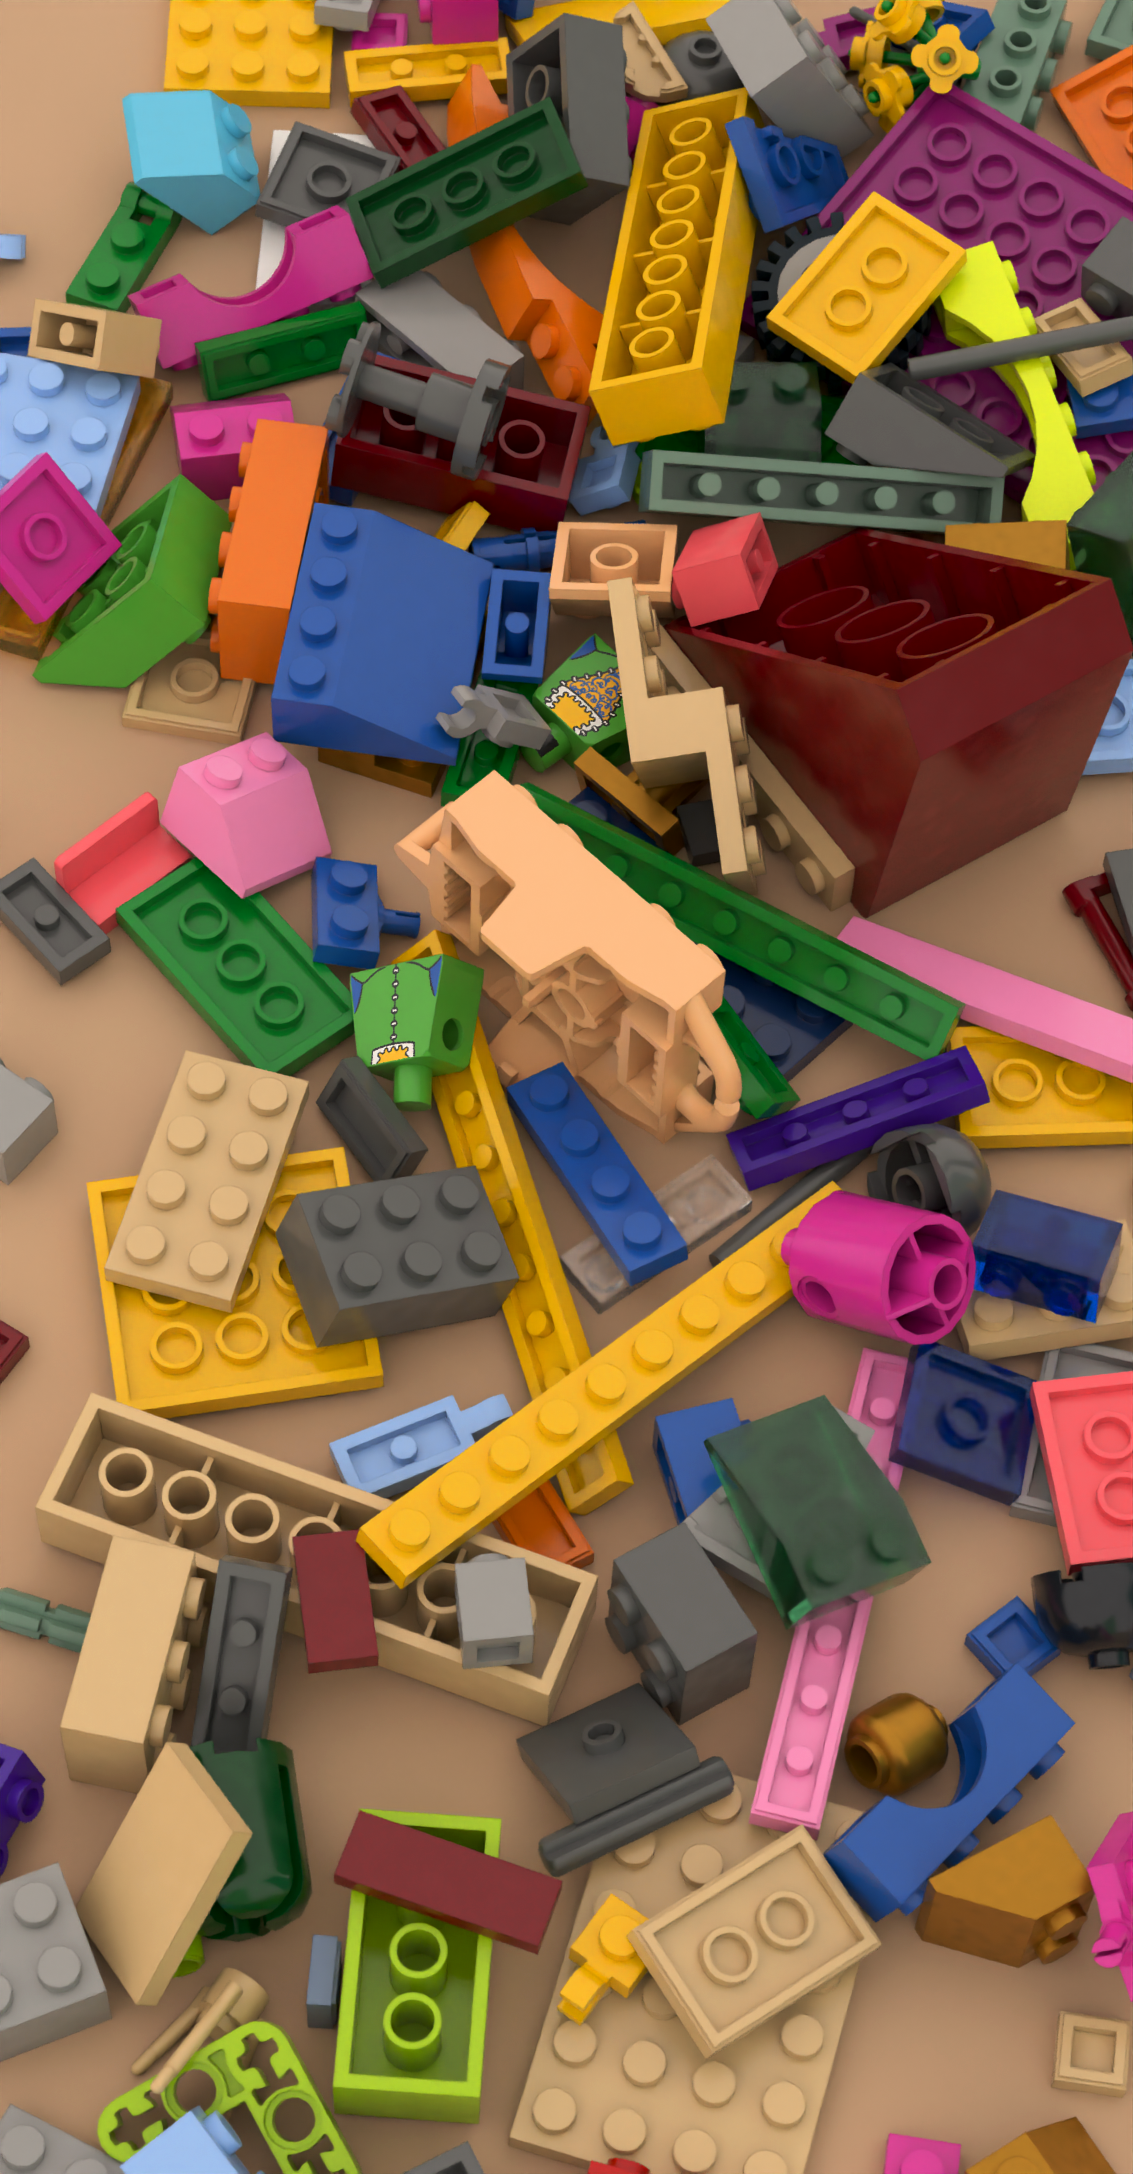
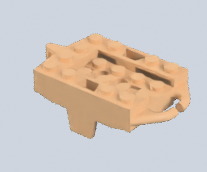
M493 770L458 799L447 803L394 845V851L398 858L428 889L432 916L440 922L441 931L452 936L459 960L484 969L481 994L509 1018V1021L488 1045L502 1089L506 1094V1087L563 1062L576 1082L582 1083L617 1115L649 1132L662 1144H665L678 1132L720 1133L732 1128L739 1115L742 1080L736 1059L712 1014L722 1005L726 970L723 968L720 959L709 947L700 943L696 945L683 934L663 907L656 903L649 904L586 850L579 836L569 826L562 823L556 824L541 811L533 796L524 787L518 784L511 785L498 772ZM715 1078L717 1098L713 1105L711 1104L713 1079Z

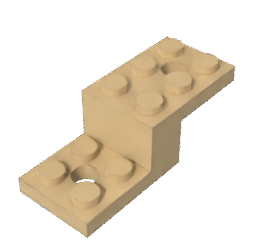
M632 577L607 581L631 764L645 789L710 779L722 875L726 883L750 895L758 894L756 876L765 875L767 872L762 839L758 838L756 825L749 826L748 816L758 814L755 784L753 777L750 778L748 764L740 765L739 756L750 754L748 731L745 717L742 718L740 704L730 705L723 687L668 695L664 669H660L657 654L651 655L652 647L661 646V637L656 610H652L649 594L640 596Z

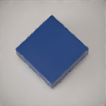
M1018 1596L966 1635L964 1642L965 1646L995 1679L1017 1662L1032 1677L1061 1653L1059 1649L1048 1641L1039 1627L1037 1616Z

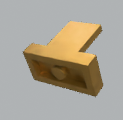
M591 746L573 763L580 790L583 791L587 786L612 805L613 809L625 819L635 824L656 842V845L662 850L668 851L671 855L675 856L685 846L679 819L675 817L676 806L687 804L710 779L645 789L635 770L626 776Z

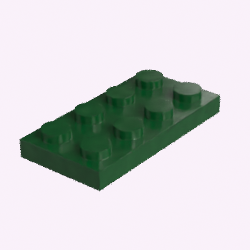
M548 97L345 200L372 274L382 289L565 199L589 185L559 113L551 98Z

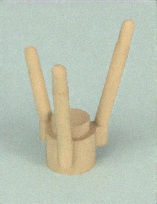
M223 1968L212 1986H203L191 2005L132 2064V2073L134 2075L143 2074L197 2022V2025L165 2063L163 2069L150 2085L153 2093H162L208 2036L217 2040L241 2025L253 2021H264L260 2015L270 2001L268 1993L248 1975L233 1968ZM255 2034L246 2039L250 2051L241 2058L246 2069L250 2067L256 2047L260 2043ZM234 2109L222 2115L227 2122L231 2119Z

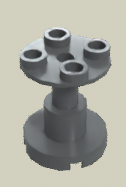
M377 321L371 323L363 322L356 339L350 338L344 350L339 373L348 375L342 394H335L331 401L325 421V428L337 432L338 437L344 438L347 436L354 424L363 400L416 417L415 430L456 443L451 462V474L475 481L487 458V455L480 454L481 445L486 447L488 441L493 442L511 379L509 377V373L512 370L511 365L488 358L485 360L474 385L435 372L431 374L426 383L375 366L381 324Z

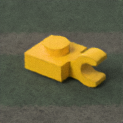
M612 1893L572 1944L568 1958L580 1967L573 1973L560 1991L559 1996L563 1999L557 2006V2010L580 2026L609 1987L627 1999L648 1971L626 1936L632 1929L649 1919Z

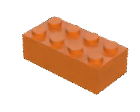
M257 419L253 441L243 442L240 450L239 477L244 478L243 486H233L231 490L229 522H234L233 531H223L220 539L218 565L220 568H224L222 578L212 577L210 583L208 613L218 615V617H214L212 623L210 652L220 654L221 678L240 681L243 678H249L256 683L274 685L315 502L330 504L329 429H326L325 426Z

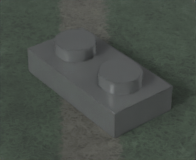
M34 857L0 879V920L60 985H63L111 952L110 938Z

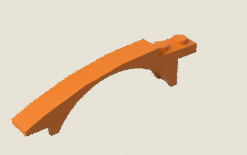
M472 64L447 105L448 147L508 118V105L501 104L481 65ZM513 224L469 245L475 268L507 340L527 342L555 398L591 406L588 427L598 413L588 391L604 314L594 309L561 283L530 250Z

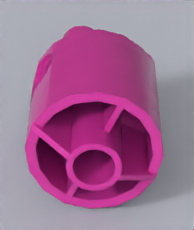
M843 1190L834 1191L826 1198L814 1204L799 1223L798 1228L791 1229L785 1235L781 1246L782 1260L789 1266V1277L793 1294L808 1316L912 1345L931 1344L950 1333L965 1314L974 1290L976 1260L972 1241L959 1222L941 1213Z

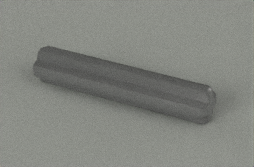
M713 1756L700 1762L701 1766L579 1825L573 1823L543 1837L539 1842L538 1848L540 1858L551 1876L560 1877L730 1795L734 1790L735 1784L731 1771L725 1761L719 1756Z

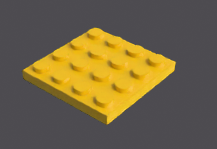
M344 1147L288 1154L232 1313L106 1281L104 1267L139 1175L86 1182L117 1402L167 1419L384 1387L383 1369L377 1337L317 1348L275 1235L297 1194L350 1186Z

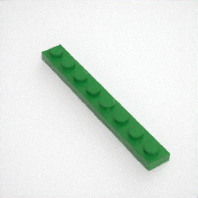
M529 782L520 785L533 796L541 811L556 824L562 823L569 826L579 836L586 850L649 904L656 903L663 907L674 920L676 927L693 942L706 945L713 952L924 1060L945 1052L966 1006L965 1003Z

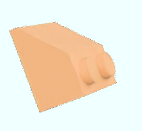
M558 522L549 585V599L555 615H574L582 619L611 616L607 581L632 577L639 595L649 594L652 610H656L657 618H675L676 606L672 599V570L678 560V525Z

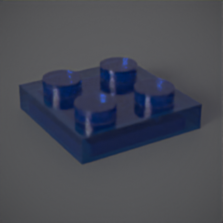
M937 1342L912 1345L909 1352L888 1461L1010 1506L1021 1495L1034 1423L1029 1393L1032 1382L1038 1381Z

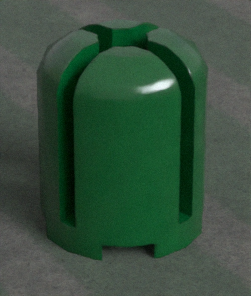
M256 1738L258 1751H232L215 1754L213 1741L189 1747L253 1833L197 1935L208 1939L237 1942L265 1936L271 1930H280L302 1916L312 1895V1883L293 1751L281 1742Z

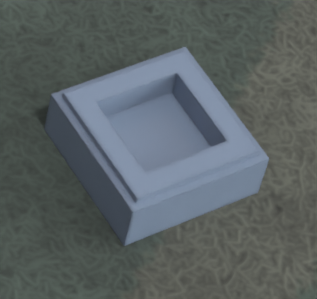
M313 1935L306 2001L307 2022L310 2028L333 2029V2025H337L342 1973L341 1941H338V1936Z

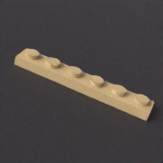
M659 623L661 646L652 647L651 655L657 654L660 669H664L668 695L710 689L711 686ZM748 734L750 754L739 756L740 765L748 764L750 778L753 777L758 804V814L754 816L760 822V827L767 843L773 850L777 852L782 850L795 866L797 878L804 890L812 896L817 894L831 912L849 903L852 895L855 866Z

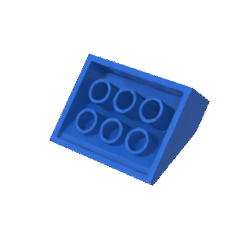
M315 502L271 696L273 738L278 742L456 766L461 738L449 736L436 720V716L439 712L452 715L463 708L451 693L454 686L465 685L471 688L494 563L375 510Z

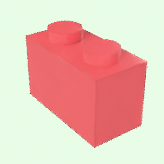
M754 513L692 531L672 570V599L679 610L685 609L691 627L760 609L779 567L761 513Z

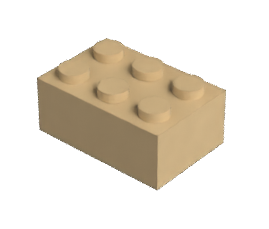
M113 1535L60 1724L70 1780L138 1794L166 1742L176 1743V1733L170 1732L174 1709L185 1711L193 1681V1670L186 1669L191 1646L202 1647L210 1614L209 1607L203 1606L207 1580L197 1576L195 1551Z

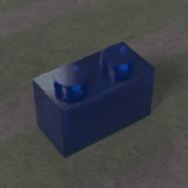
M996 1189L972 1244L976 1260L974 1290L988 1293L996 1298L1009 1299L1049 1310L1061 1316H1071L1096 1323L1118 1268L1123 1223Z

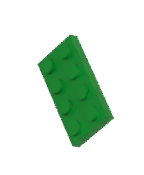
M197 857L115 909L116 920L120 927L243 1065L291 1076L355 1033L351 992L324 963L313 962V950L260 892L241 899Z

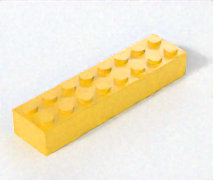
M745 87L644 110L588 391L612 446L630 442H647L659 436L689 430L701 431L713 425L725 423L758 220L750 209L749 190L724 124L745 116L754 119L757 128L762 129L765 127L758 106Z

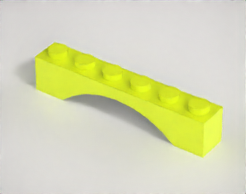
M993 241L965 249L967 252V263L932 303L946 340L966 348L1038 334L1029 307L1020 309L1014 294L1019 293V286L1011 261L1009 259L1000 261ZM1049 356L990 367L1014 393L1028 419L1036 448L1032 478L1022 500V522L1067 520L1070 570H1076L1109 559V536L1116 534L1115 520L1107 500L1098 502L1091 486L1096 485L1094 467L1087 451L1077 452L1072 437L1077 435L1074 417L1067 402L1058 404L1052 389L1057 388V379Z

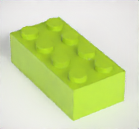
M359 1808V1811L367 1812L496 1858L500 1857L501 1818ZM351 1889L333 2079L334 2114L479 2124L493 1939Z

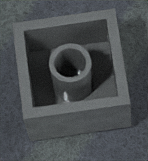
M685 1522L613 1560L611 1588L607 1591L610 1602L608 1617L605 1618L606 1628L612 1641L621 1653L632 1652L644 1671L640 1674L644 1689L662 1709L665 1707L669 1709L679 1726L749 1688L758 1632Z

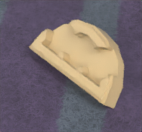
M631 1L619 10L613 19V24L622 25L623 49L627 55V66L624 72L625 92L649 102L669 103L687 98L688 86L635 2Z

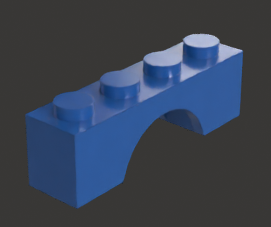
M1018 1662L990 1682L948 1725L957 1746L960 1761L959 1783L950 1804L942 1808L925 1809L907 1805L887 1795L861 1814L823 1853L824 1857L849 1895L875 1923L897 1908L905 1916L909 1915L923 1902L929 1880L928 1877L942 1863L948 1869L959 1864L978 1845L980 1840L972 1831L985 1818L992 1824H995L1021 1800L1023 1795L1015 1786L1028 1773L1037 1780L1062 1757L1065 1750L1057 1742L1075 1725V1722Z

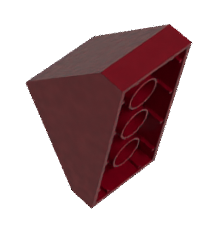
M860 527L779 567L759 610L694 627L690 626L687 615H684L663 626L711 688L723 687L729 704H740L742 718L745 717L748 734L855 866L850 902L864 918L876 914L1067 811L1133 653L1131 638L1111 578Z

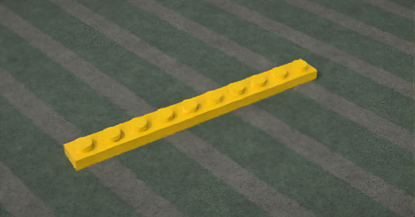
M435 929L393 960L391 965L438 954H446L458 960L459 957L452 936ZM477 1015L469 1065L461 1072L432 1077V1092L457 1168L476 1166L520 1277L502 1304V1308L533 1401L592 1356ZM616 1429L556 1474L568 1511L583 1516L591 1513L634 1485Z
M833 1180L361 1526L355 1541L401 1590L792 1298L794 1294L789 1277V1266L784 1263L781 1256V1246L784 1237L791 1229L798 1228L799 1223L814 1204L826 1198L834 1191L842 1189Z

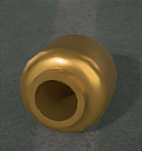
M895 1693L860 1712L850 1722L846 1736L847 1742L844 1748L845 1760L849 1770L859 1783L869 1789H875L885 1795H901L934 1776L945 1766L949 1752L946 1720L936 1707L927 1704L923 1699L913 1694Z

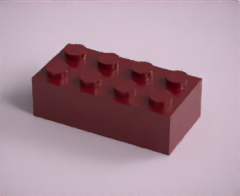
M376 355L375 366L426 383L433 372L474 385L476 382V378L381 355ZM509 387L493 442L488 441L486 447L481 445L480 454L487 455V458L478 478L472 481L451 474V462L456 443L415 430L416 417L363 400L348 435L344 438H337L330 485L447 514H453L468 502L476 501L490 513L484 523L517 531L528 527H534L536 532L556 531L558 529V522H564L591 406Z

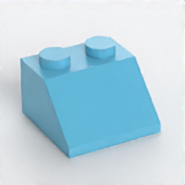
M210 90L130 93L122 99L135 185L210 235L219 231L257 203L260 197L257 177L259 168L253 153L250 135L252 130L251 122L241 107L234 103H227Z

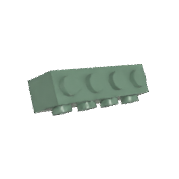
M997 0L991 15L995 29L982 39L976 53L981 61L979 77L977 80L966 79L962 90L1027 129L1035 131L1044 104V98H1040L1039 94L1041 91L1050 93L1058 68V60L1053 59L1055 53L1065 54L1072 32L1073 22L1064 20L1067 0Z

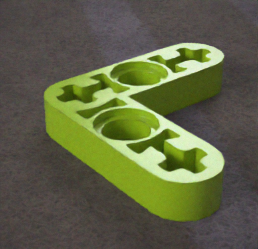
M253 2021L241 2025L198 2050L161 2093L165 2109L174 2120H179L189 2111L184 2109L178 2101L176 2094L177 2084L186 2072L194 2069L202 2070L211 2076L216 2086V2098L212 2106L204 2111L206 2115L209 2116L215 2110L224 2115L246 2102L284 2174H318L311 2160L306 2161L298 2170L291 2155L314 2148L323 2140L326 2134L334 2146L333 2150L320 2153L327 2169L331 2173L344 2170L347 2174H363L357 2159L291 2037L282 2027L272 2022ZM252 2034H255L261 2042L274 2040L277 2043L279 2051L270 2057V2062L278 2078H284L292 2069L299 2082L298 2085L277 2090L264 2104H262L256 2090L271 2086L262 2069L259 2067L246 2069L241 2060L250 2051L246 2039ZM157 2075L114 2099L104 2108L98 2120L97 2134L101 2146L109 2156L120 2162H126L168 2128L167 2119H161L147 2127L142 2132L146 2144L138 2149L133 2141L119 2143L114 2132L123 2125L120 2112L125 2108L133 2116L145 2114L159 2106L150 2097V2085ZM292 2097L301 2098L308 2102L315 2114V2126L311 2134L301 2141H290L282 2137L275 2125V2113L279 2105Z

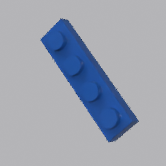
M563 1062L506 1087L508 1104L630 1287L688 1259L687 1243Z

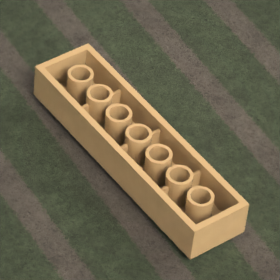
M91 1392L35 1506L41 1542L104 1565L113 1535L195 1551L197 1576L207 1580L204 1602L210 1604L213 1603L219 1560L226 1554L293 1568L284 1631L304 1638L292 1537L357 1530L394 1503V1501ZM478 1532L401 1590L365 1552L379 1654L378 1666L538 1725L546 1726L549 1724L596 1609L598 1575ZM488 1553L502 1554L507 1556L508 1559L525 1557L534 1631L533 1663L463 1669L454 1593L455 1564L468 1563L471 1558Z

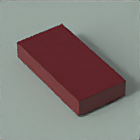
M359 1529L292 1537L309 1674L378 1666L379 1654L365 1552L355 1541Z

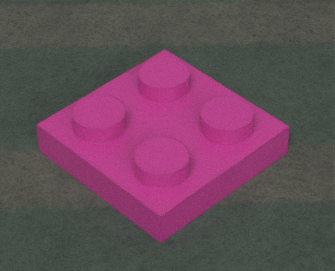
M47 452L35 456L0 490V583L32 622L38 624L46 621L122 546Z

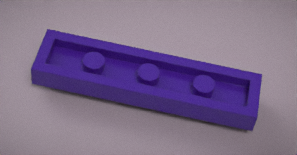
M965 1045L728 1133L726 1137L735 1162L750 1192L873 1146L887 1132L909 1126L932 1124L989 1103L990 1098L986 1083Z

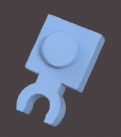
M602 426L594 429L590 437V443L595 449L594 455L579 459L569 501L581 516L605 508H615L631 500L640 458L635 453L639 442L612 446Z

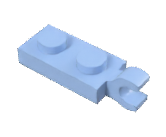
M504 1394L487 1398L463 1411H460L454 1396L451 1395L329 1443L330 1455L344 1484L386 1499L416 1487L510 1418L513 1413Z

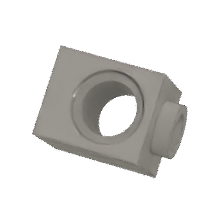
M488 1553L475 1556L468 1563L455 1564L454 1593L463 1669L533 1663L534 1631L525 1557L508 1559L507 1556L502 1554Z

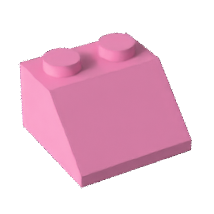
M264 732L178 767L160 823L241 899L312 869L316 857L330 859L332 850L308 769L269 733Z

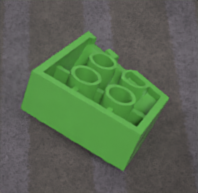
M182 474L174 478L111 531L122 546L77 589L83 597L76 603L71 612L60 620L53 634L61 642L60 647L49 657L46 656L40 659L32 676L41 683L126 688L182 642L187 644L195 642L205 632L211 621V616L208 614L210 583L212 577L218 578L220 570L218 555L221 535L223 531L230 532L232 522H229V514Z

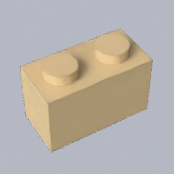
M35 298L27 356L99 371L154 378L156 358L160 349L159 337L162 319Z

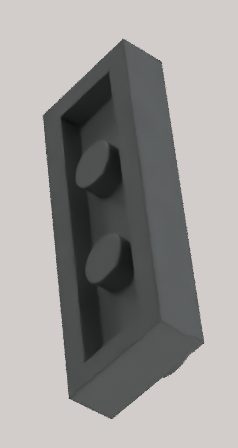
M227 1554L219 1560L191 1746L213 1741L215 1754L232 1751H258L256 1738L267 1739L293 1568Z

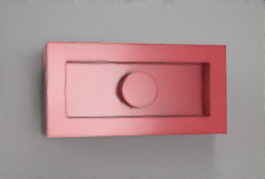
M145 792L59 855L54 861L56 882L107 934L119 925L116 920L115 909L190 862L193 860V857L160 826L158 800L149 792Z

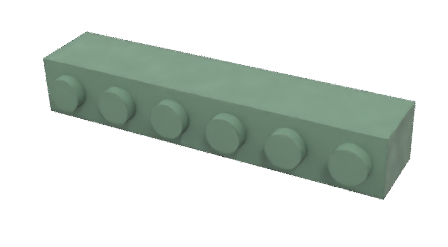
M650 450L642 454L638 512L736 519L760 512L764 522L843 528L860 527L870 530L945 535V525L1001 523L1005 477L998 478L924 470Z

